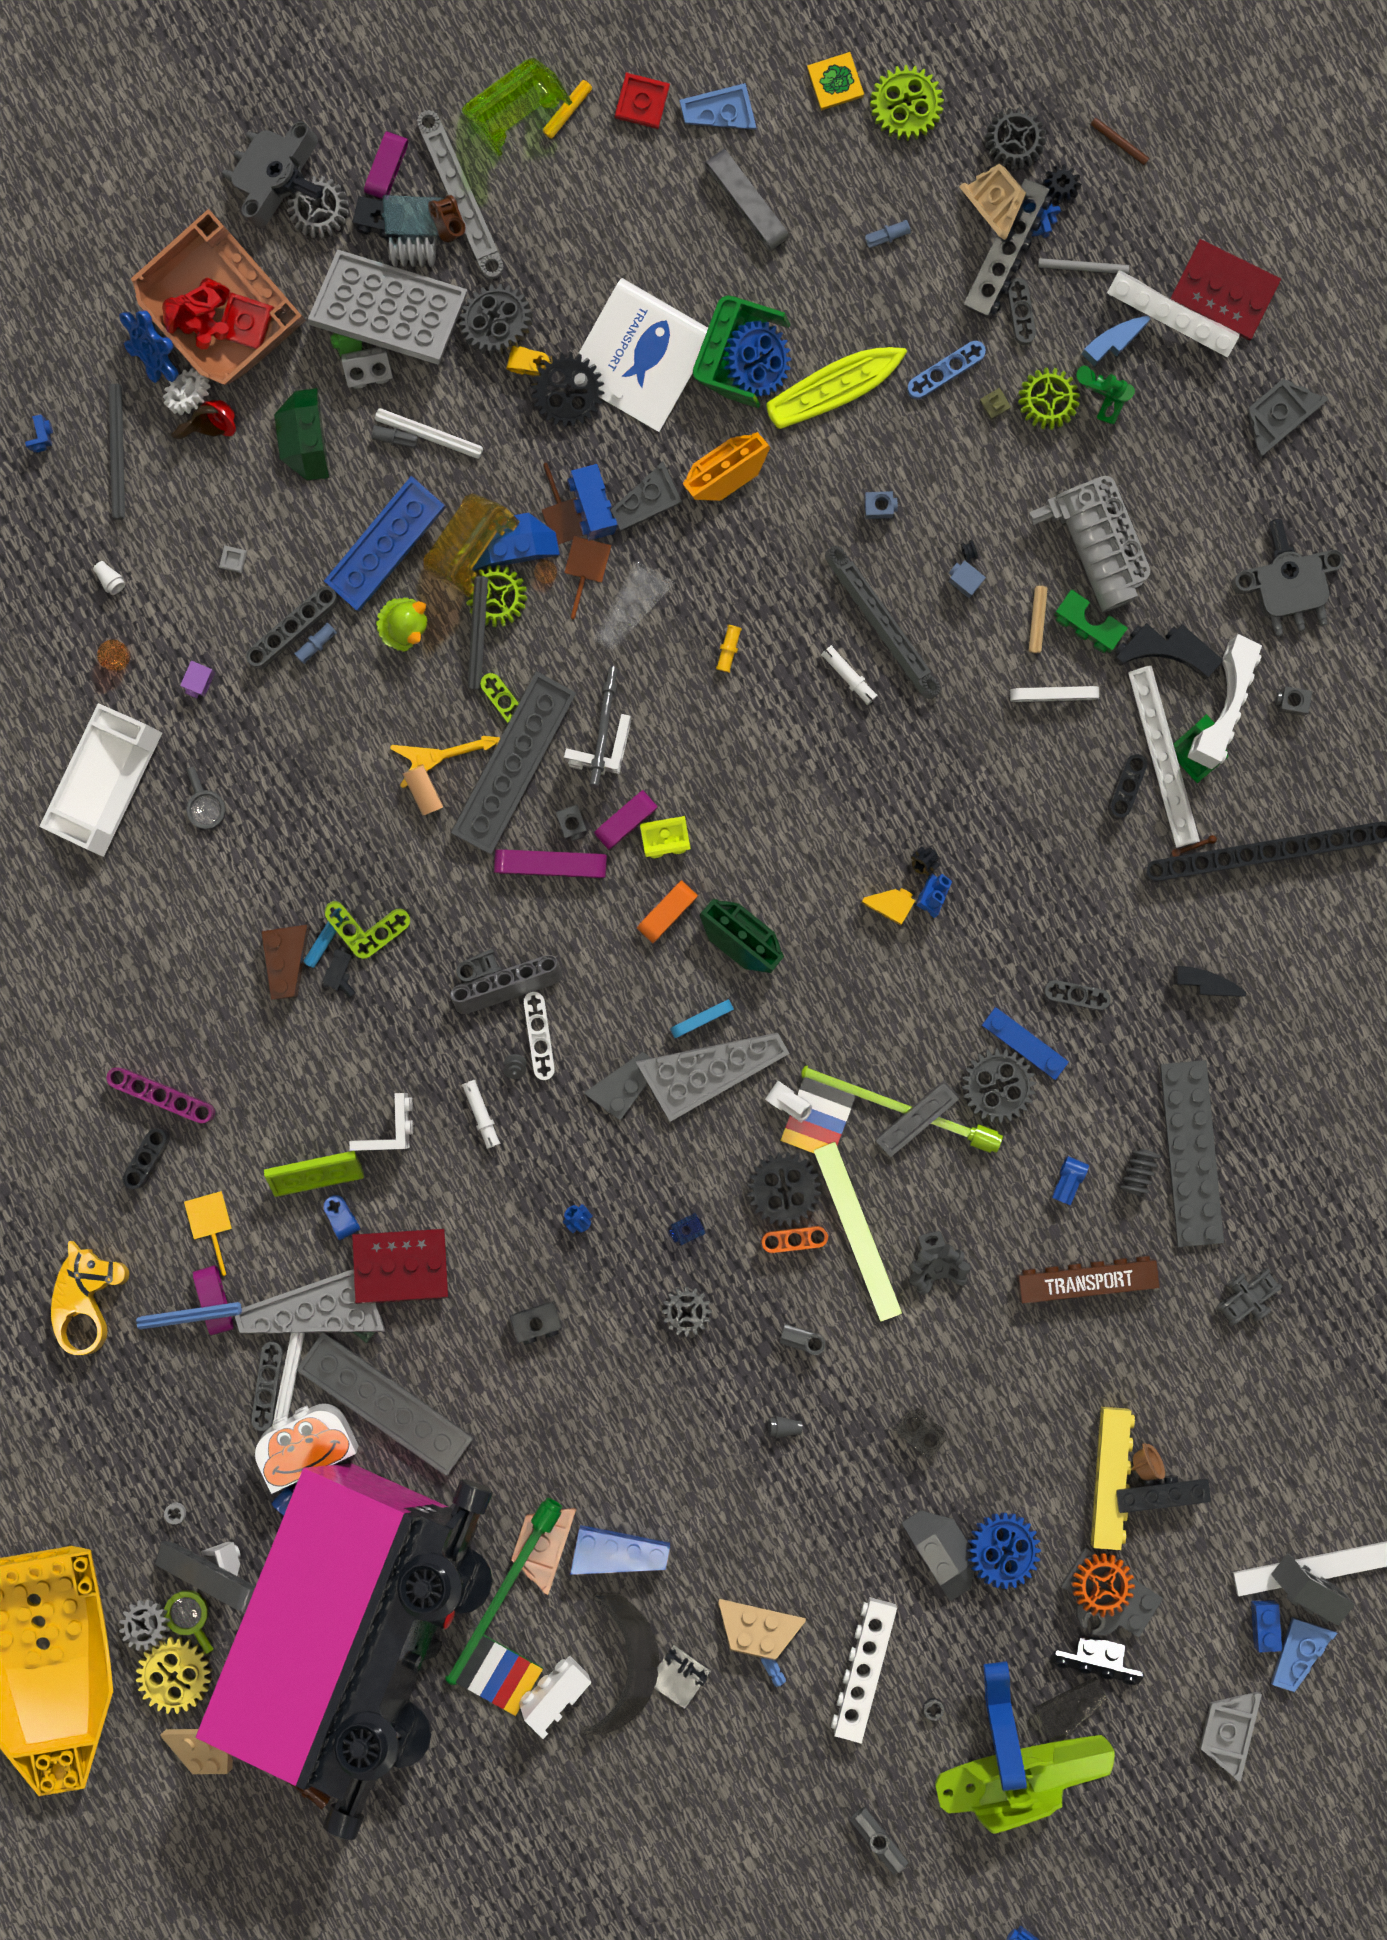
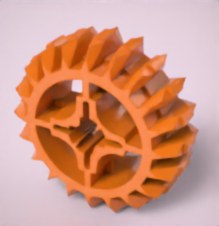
M1105 1553L1101 1554L1100 1560L1096 1554H1093L1092 1563L1088 1558H1085L1084 1562L1087 1566L1085 1568L1080 1564L1077 1566L1082 1571L1081 1574L1073 1573V1576L1079 1579L1078 1582L1074 1581L1071 1583L1073 1587H1079V1589L1073 1591V1595H1081L1076 1602L1079 1605L1085 1603L1083 1610L1088 1611L1091 1608L1093 1616L1098 1613V1610L1101 1617H1105L1106 1610L1110 1616H1114L1113 1608H1116L1118 1612H1122L1120 1604L1129 1605V1602L1124 1600L1126 1596L1133 1598V1594L1128 1592V1589H1134L1135 1585L1128 1583V1581L1134 1579V1576L1131 1574L1125 1575L1129 1572L1130 1568L1128 1566L1122 1567L1124 1561L1121 1559L1115 1563L1116 1557L1114 1555H1111L1107 1561ZM1098 1567H1112L1109 1572L1106 1571L1101 1576H1097L1092 1572ZM1116 1574L1119 1575L1121 1583L1119 1593L1113 1586ZM1087 1578L1093 1583V1589L1090 1592L1092 1595L1088 1597L1086 1592ZM1095 1578L1099 1581H1107V1583L1105 1584L1108 1585L1107 1588H1109L1111 1592L1103 1588L1099 1590L1101 1586H1099V1583L1095 1580ZM1103 1595H1110L1114 1598L1109 1603H1095Z

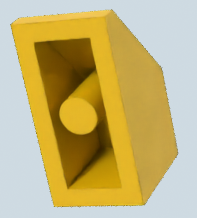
M901 888L900 891L894 889L864 897L861 903L893 922L902 925L915 900L911 898L913 896L912 893Z

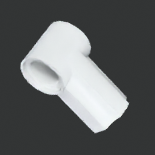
M779 1081L776 1082L765 1098L773 1106L781 1111L784 1110L801 1123L809 1117L813 1107Z

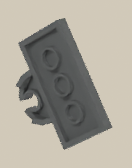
M1084 1547L1060 1586L1071 1594L1079 1589V1587L1071 1585L1072 1582L1079 1581L1078 1578L1073 1576V1573L1081 1574L1082 1571L1077 1566L1080 1564L1085 1568L1087 1566L1084 1562L1085 1558H1088L1092 1563L1094 1552ZM1102 1566L1094 1569L1092 1572L1097 1576H1101L1106 1571L1109 1572L1112 1567ZM1116 1574L1113 1586L1119 1593L1121 1583L1119 1575ZM1087 1578L1086 1592L1088 1597L1092 1595L1090 1592L1093 1589V1583ZM1095 1578V1580L1099 1583V1586H1101L1099 1590L1103 1588L1111 1592V1590L1107 1588L1108 1585L1105 1584L1107 1583V1581L1103 1582ZM1132 1579L1128 1583L1134 1584L1135 1588L1128 1589V1592L1133 1594V1598L1126 1596L1124 1599L1129 1602V1605L1126 1606L1121 1603L1122 1612H1118L1116 1608H1113L1114 1616H1110L1106 1610L1105 1617H1101L1098 1610L1096 1616L1099 1618V1624L1091 1630V1634L1107 1635L1120 1625L1139 1638L1163 1598L1135 1579ZM1103 1595L1095 1603H1109L1114 1598L1110 1595ZM1077 1603L1076 1617L1081 1627L1085 1629L1088 1626V1618L1093 1616L1091 1608L1088 1611H1084L1083 1606L1085 1603L1080 1605Z

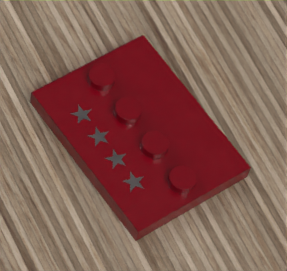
M1200 239L1170 299L1208 319L1222 324L1237 332L1239 336L1251 341L1281 278Z
M445 1229L352 1235L356 1304L448 1298Z

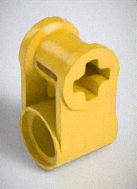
M512 346L506 369L518 374L540 375L536 364H540L543 360L550 363V360L543 352L529 350L521 346L518 348Z

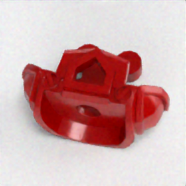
M207 277L201 281L198 288L176 298L170 297L163 302L162 310L163 322L167 332L174 333L178 327L186 334L195 332L197 334L196 346L200 349L209 348L211 336L218 340L225 339L229 331L228 325L224 322L216 323L213 318L216 315L214 309L225 305L230 295L229 288Z

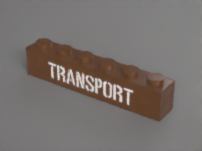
M1138 1256L1136 1261L1127 1262V1258L1113 1259V1264L1105 1265L1104 1261L1090 1262L1091 1266L1082 1267L1081 1263L1069 1264L1067 1265L1068 1269L1059 1270L1058 1266L1045 1267L1044 1272H1036V1269H1024L1022 1274L1017 1275L1019 1299L1023 1304L1160 1288L1157 1261L1150 1259V1256Z

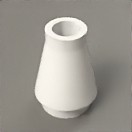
M104 561L98 562L93 567V571L97 574L107 593L115 595L125 587L124 577L106 565Z

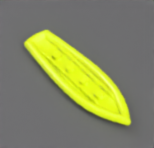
M893 347L875 348L860 351L837 360L767 402L768 415L778 429H782L847 404L868 393L891 375L906 355L907 350L905 348Z

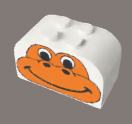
M318 1404L311 1408H308L306 1405L296 1410L292 1417L287 1418L285 1415L274 1421V1424L261 1436L256 1447L255 1459L272 1494L297 1482L303 1468L333 1465L356 1454L359 1445L340 1409L330 1404Z

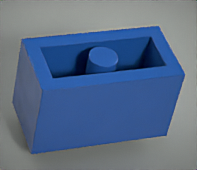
M1275 1600L1251 1601L1254 1648L1258 1652L1282 1651L1279 1604Z

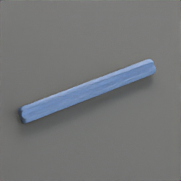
M239 1302L141 1316L136 1319L138 1329H147L236 1316L242 1313V1308Z

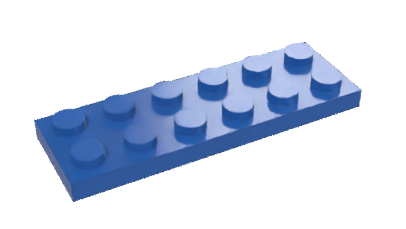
M410 476L324 582L334 589L355 610L360 611L447 506L419 481Z

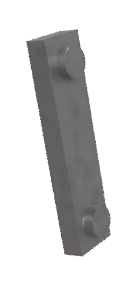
M943 1080L881 1133L875 1141L892 1157L958 1101L959 1096Z

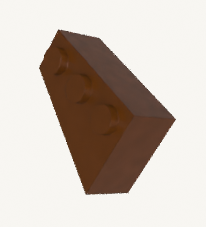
M309 925L261 931L271 1000L298 997L302 966L310 931Z

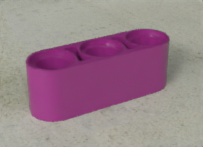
M388 131L385 132L367 177L364 193L385 201L388 199L406 153L409 139Z
M642 790L604 822L594 834L610 850L649 817L658 806Z
M216 1265L193 1271V1279L201 1307L228 1304ZM231 1316L205 1320L211 1336L234 1329Z

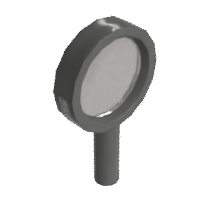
M194 766L187 768L186 772L195 792L188 801L186 808L187 816L191 823L198 828L206 830L215 828L225 818V802L215 792L203 790Z

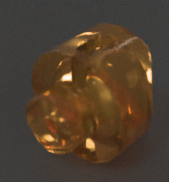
M114 639L102 643L97 652L98 661L101 666L111 672H117L125 668L131 658L127 646Z

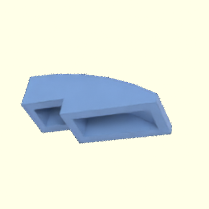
M1149 316L1134 318L1107 330L1094 339L1083 350L1082 355L1093 366L1109 351L1117 357L1149 323L1151 318Z

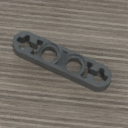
M277 1341L266 1343L261 1350L251 1418L253 1427L259 1431H265L273 1424L283 1359V1347ZM272 1345L275 1346V1350H278V1354L273 1356L272 1361L277 1362V1366L274 1364H264V1360L270 1361V1353H267L266 1350L270 1349ZM266 1368H272L275 1371V1378L272 1381H268L263 1377V1371ZM262 1391H269L271 1393L272 1400L270 1403L265 1404L261 1402L260 1393ZM258 1406L271 1408L270 1411H265V1419H268V1422L263 1426H260V1422L256 1420V1418L262 1415V1409L257 1410Z

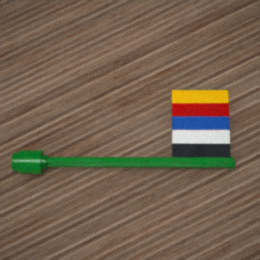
M546 1498L545 1502L542 1501L531 1519L533 1524L532 1533L450 1674L445 1676L448 1684H459L514 1716L520 1710L519 1702L526 1692L531 1691L543 1667L487 1637L484 1633L540 1536L545 1534V1532L551 1533L562 1514V1505L551 1498Z

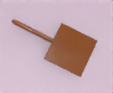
M574 536L564 572L581 577L571 619H575L585 579L602 583L611 545L593 540L588 541V539Z

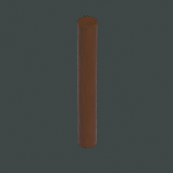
M1095 117L1090 125L1141 164L1145 165L1150 159Z

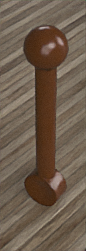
M1210 835L1208 839L1182 849H1173L1171 855L1177 857L1181 853L1208 843L1215 844L1217 838L1214 835Z

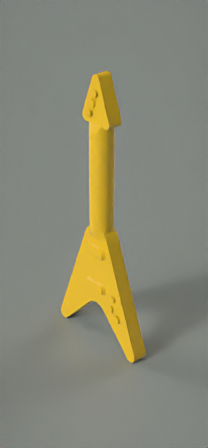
M482 736L481 740L444 750L391 745L390 748L411 760L412 766L410 770L423 764L428 772L442 762L443 759L483 748L487 751L498 743L500 737ZM405 778L400 785L402 788L408 786Z

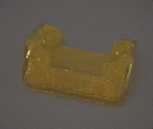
M474 493L466 496L429 553L425 555L423 560L425 570L470 597L474 591V586L471 585V576H476L472 568L496 533L503 536L505 533L503 530L506 528L514 531L520 521L506 507Z

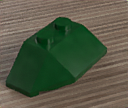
M318 388L294 391L274 414L280 460L306 481L330 478Z
M712 899L699 916L709 941L742 968L771 973L784 958L775 932L739 903Z

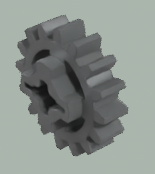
M685 1286L684 1292L676 1288L677 1294L669 1293L668 1295L671 1300H664L663 1302L668 1306L667 1309L662 1310V1313L668 1315L663 1321H670L671 1324L668 1329L677 1328V1335L681 1331H685L686 1337H688L689 1331H693L697 1335V1328L700 1327L704 1330L703 1322H710V1319L706 1316V1314L712 1313V1309L706 1308L710 1301H703L705 1293L703 1292L698 1295L696 1287L692 1292L689 1291L688 1286ZM691 1296L694 1298L691 1301H683L680 1297ZM673 1304L678 1309V1314L674 1319L671 1314ZM700 1304L702 1306L701 1318L696 1314V1308ZM683 1306L686 1308L692 1306L691 1316L685 1315L681 1317ZM683 1321H691L694 1325L681 1326L680 1324Z

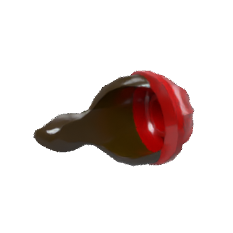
M223 400L205 401L198 409L194 410L190 420L178 425L177 429L171 433V436L175 439H183L192 432L212 437L220 435L233 436L236 433L234 411Z

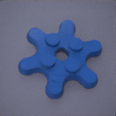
M147 311L136 312V319L130 312L120 313V321L128 330L131 339L124 343L127 352L131 356H138L144 362L147 376L152 382L156 383L162 376L161 372L168 381H175L178 377V371L168 358V354L174 348L172 341L168 337H161L156 332L152 318Z

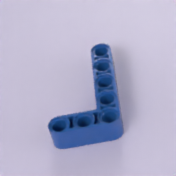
M1004 1661L983 1664L986 1707L1002 1790L1026 1789L1025 1770L1011 1706L1008 1663Z

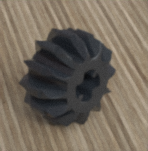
M1065 164L1062 165L1061 170L1056 165L1053 166V172L1047 171L1045 174L1047 179H1044L1042 185L1050 189L1053 200L1055 197L1058 198V204L1062 203L1063 198L1067 203H1070L1071 197L1076 198L1078 196L1077 190L1082 185L1077 182L1080 179V175H1073L1074 167L1067 171ZM1059 181H1064V188L1059 187Z

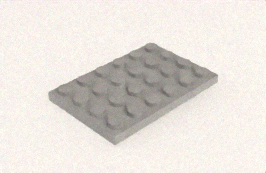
M337 249L308 317V325L439 365L466 299L467 289Z

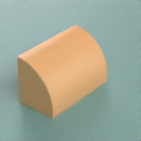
M423 764L403 773L422 815L443 808V804Z

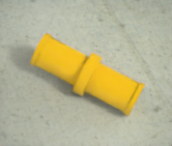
M733 625L727 626L724 643L720 645L721 654L716 667L717 670L730 673L734 654L738 651L736 646L742 628Z

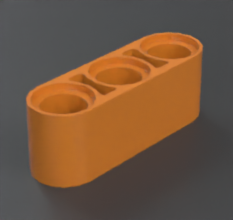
M681 880L637 926V929L653 944L695 901L698 895Z
M820 1226L769 1231L761 1238V1244L764 1250L769 1253L820 1248L827 1243L828 1234ZM816 1230L823 1232L824 1235L820 1243H814L811 1240V1234ZM792 1233H797L801 1237L800 1243L796 1246H792L788 1242V1237ZM768 1236L777 1237L778 1244L775 1248H768L765 1245V1240Z

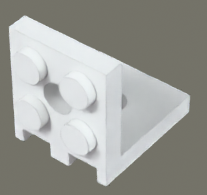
M621 714L611 759L603 758L605 766L604 771L601 772L602 775H605V771L616 774L620 773L631 725V716ZM566 749L564 759L569 764V767L582 770L583 766L590 768L591 760L595 757L593 754Z
M395 1093L396 1139L349 1141L350 1151L410 1148L409 1135L413 1134V1120H409V1111L413 1110L412 1097L408 1098V1093Z

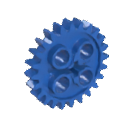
M746 322L745 325L738 326V331L732 332L734 338L727 339L731 346L724 348L729 353V356L723 357L724 360L729 361V364L724 368L731 370L727 377L735 378L733 386L740 385L739 389L753 393L756 397L770 395V392L777 391L776 387L783 386L781 379L788 378L784 371L791 369L786 365L787 361H791L790 357H786V353L790 349L784 348L787 340L780 339L783 333L776 332V326H769V322Z
M1001 1512L999 1518L998 1514H992V1520L989 1517H984L985 1525L982 1523L976 1524L979 1531H971L975 1539L968 1540L973 1545V1548L967 1549V1552L973 1553V1557L969 1558L968 1561L975 1562L971 1569L973 1571L980 1570L977 1577L981 1579L985 1577V1584L992 1582V1586L998 1588L1001 1584L1002 1589H1007L1009 1584L1010 1587L1016 1588V1581L1019 1584H1024L1023 1576L1031 1578L1029 1570H1037L1033 1562L1040 1561L1038 1557H1035V1553L1041 1552V1549L1035 1548V1545L1040 1540L1033 1539L1037 1532L1028 1531L1031 1524H1023V1517L1016 1519V1514H1009L1007 1516V1513ZM999 1529L1003 1531V1538L1000 1541L996 1535ZM1019 1540L1022 1543L1020 1552L1016 1550V1543ZM988 1549H990L993 1553L992 1559L990 1561H988L986 1558V1552L988 1551ZM1007 1561H1010L1012 1568L1007 1573L1005 1564Z

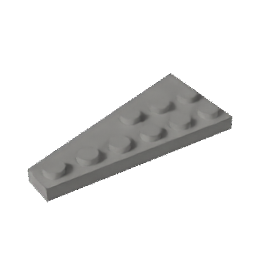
M772 1033L636 1061L671 1122L790 1053L779 1034Z
M354 1269L243 1307L242 1313L235 1316L241 1334L386 1332L377 1303H355Z

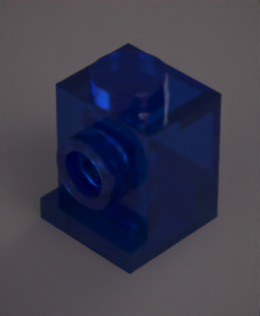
M696 1212L672 1223L673 1229L669 1230L674 1243L679 1241L680 1245L706 1234ZM684 1226H689L691 1232L687 1235L682 1233Z

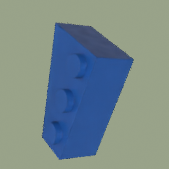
M594 464L571 470L570 478H567L570 492L574 491L577 499L573 500L576 513H580L582 517V522H580L582 534L587 535L588 541L615 534L618 524L616 518H612L610 511L611 503L610 500H607L605 485L598 465Z

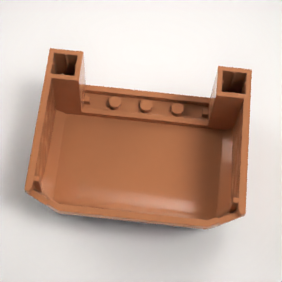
M209 209L131 278L138 305L150 314L153 322L172 341L200 375L224 385L234 382L251 370L306 321ZM208 277L227 286L230 293L232 292L275 308L269 313L272 317L263 344L257 350L225 339L218 340L214 336H211L209 348L200 349L196 346L197 334L195 332L186 334L179 327L174 333L167 332L163 322V302L170 297L176 298L198 288L201 281ZM227 302L225 305L214 309L216 315L213 320L216 323L221 322Z

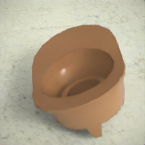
M1143 1443V1448L1133 1455L1134 1466L1131 1468L1132 1471H1136L1145 1481L1165 1478V1468L1159 1453L1152 1445Z

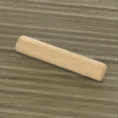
M1036 586L1034 591L1029 652L1040 653L1042 650L1047 587Z

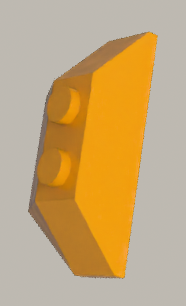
M758 432L752 433V435L730 438L693 463L687 478L683 482V486L695 500L721 501L758 476L770 446Z

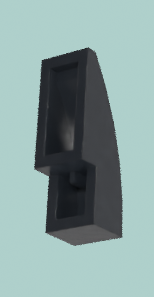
M1175 966L1174 985L1197 986L1196 995L1246 996V991L1220 975L1194 967Z

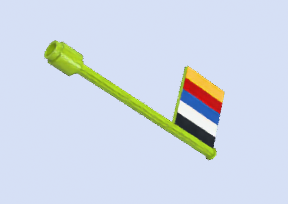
M807 1065L801 1071V1076L804 1079L797 1096L813 1106L811 1114L802 1123L790 1115L780 1141L814 1153L815 1149L833 1142L838 1145L856 1096L904 1114L912 1106L812 1070ZM941 1117L936 1118L931 1123L968 1137L967 1140L971 1141L970 1146L989 1153L991 1151L998 1152L1003 1138L1002 1135L998 1134V1131L977 1124L976 1128H968Z

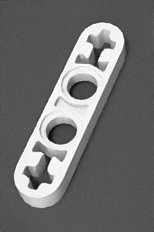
M1099 687L1016 688L1010 690L1011 702L1099 699Z
M530 992L524 998V1008L533 1069L537 1078L548 1080L554 1075L555 1067L545 1000L540 993ZM535 995L536 999L541 1000V1003L537 1004V1010H543V1015L535 1014L529 1017V1012H534L533 1006L528 1005V1001L532 999L531 996ZM535 1018H541L544 1021V1028L541 1031H534L531 1027V1022ZM540 1040L545 1041L548 1046L547 1051L543 1054L537 1053L534 1049L536 1042ZM549 1055L550 1060H545L546 1067L551 1068V1071L547 1072V1076L543 1077L542 1073H538V1068L542 1067L541 1060L536 1062V1057Z

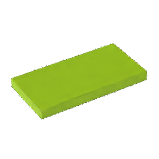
M355 1151L264 1169V1176L274 1197L363 1179L364 1172Z

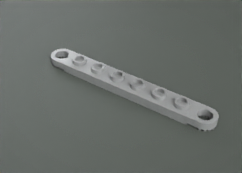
M425 110L420 113L417 119V124L447 194L452 195L457 201L459 212L466 227L465 235L483 275L489 279L498 278L504 270L502 259L439 116L434 111ZM431 117L435 120L432 128H426L422 125L425 118ZM490 261H495L499 265L498 269L493 273L486 269V264Z

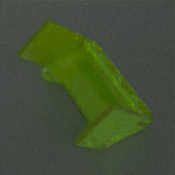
M530 58L523 61L463 106L462 112L486 146L496 155L501 156L502 152L499 147L505 143L507 137L506 130L539 106L552 109L559 104L560 100L567 105H571L572 101L556 74L537 59Z

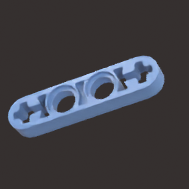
M979 341L969 342L917 375L908 384L907 392L909 396L913 399H922L973 367L984 358L985 346ZM971 347L974 349L979 348V357L972 355L968 358L970 363L967 364L965 357L961 353L964 352V355L967 356L971 353ZM952 359H959L962 362V368L959 370L952 369L949 365ZM933 371H940L943 374V380L934 382L930 377ZM926 376L928 384L922 387V393L919 394L918 391L913 392L914 383L918 386L925 382L923 377Z

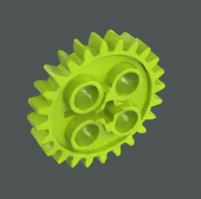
M905 65L904 71H900L899 67L896 66L894 74L887 70V78L880 76L879 81L881 84L875 83L874 89L877 92L871 93V98L875 99L870 102V107L875 108L872 110L871 115L878 116L875 124L883 123L881 131L888 128L889 137L894 132L897 133V140H900L902 134L905 135L907 141H909L910 134H913L918 139L920 131L926 136L928 132L927 127L933 130L935 126L933 121L939 122L940 117L937 114H942L943 108L940 105H943L944 99L938 98L942 95L943 91L936 90L939 82L931 83L933 75L925 77V69L917 73V66H914L912 71H909L907 65ZM916 85L920 88V91L916 93L911 92L909 87ZM896 92L899 97L891 99L887 96V93ZM907 99L908 103L911 102L910 106H907L906 103H903V100ZM921 106L924 107L927 110V112L925 114H919L916 112L915 109ZM901 113L905 116V119L901 121L896 120L894 114Z

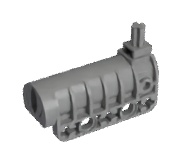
M1101 476L1058 494L1056 497L1048 499L1046 506L1029 512L1033 525L1052 518L1053 522L1060 520L1062 524H1067L1102 612L1114 610L1135 600L1138 596L1136 588L1140 587L1149 577L1150 567L1113 478ZM1107 509L1113 510L1115 514H1110ZM1124 551L1130 552L1132 557H1128Z

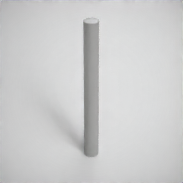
M1038 258V268L1118 273L1120 270L1126 274L1129 273V265Z

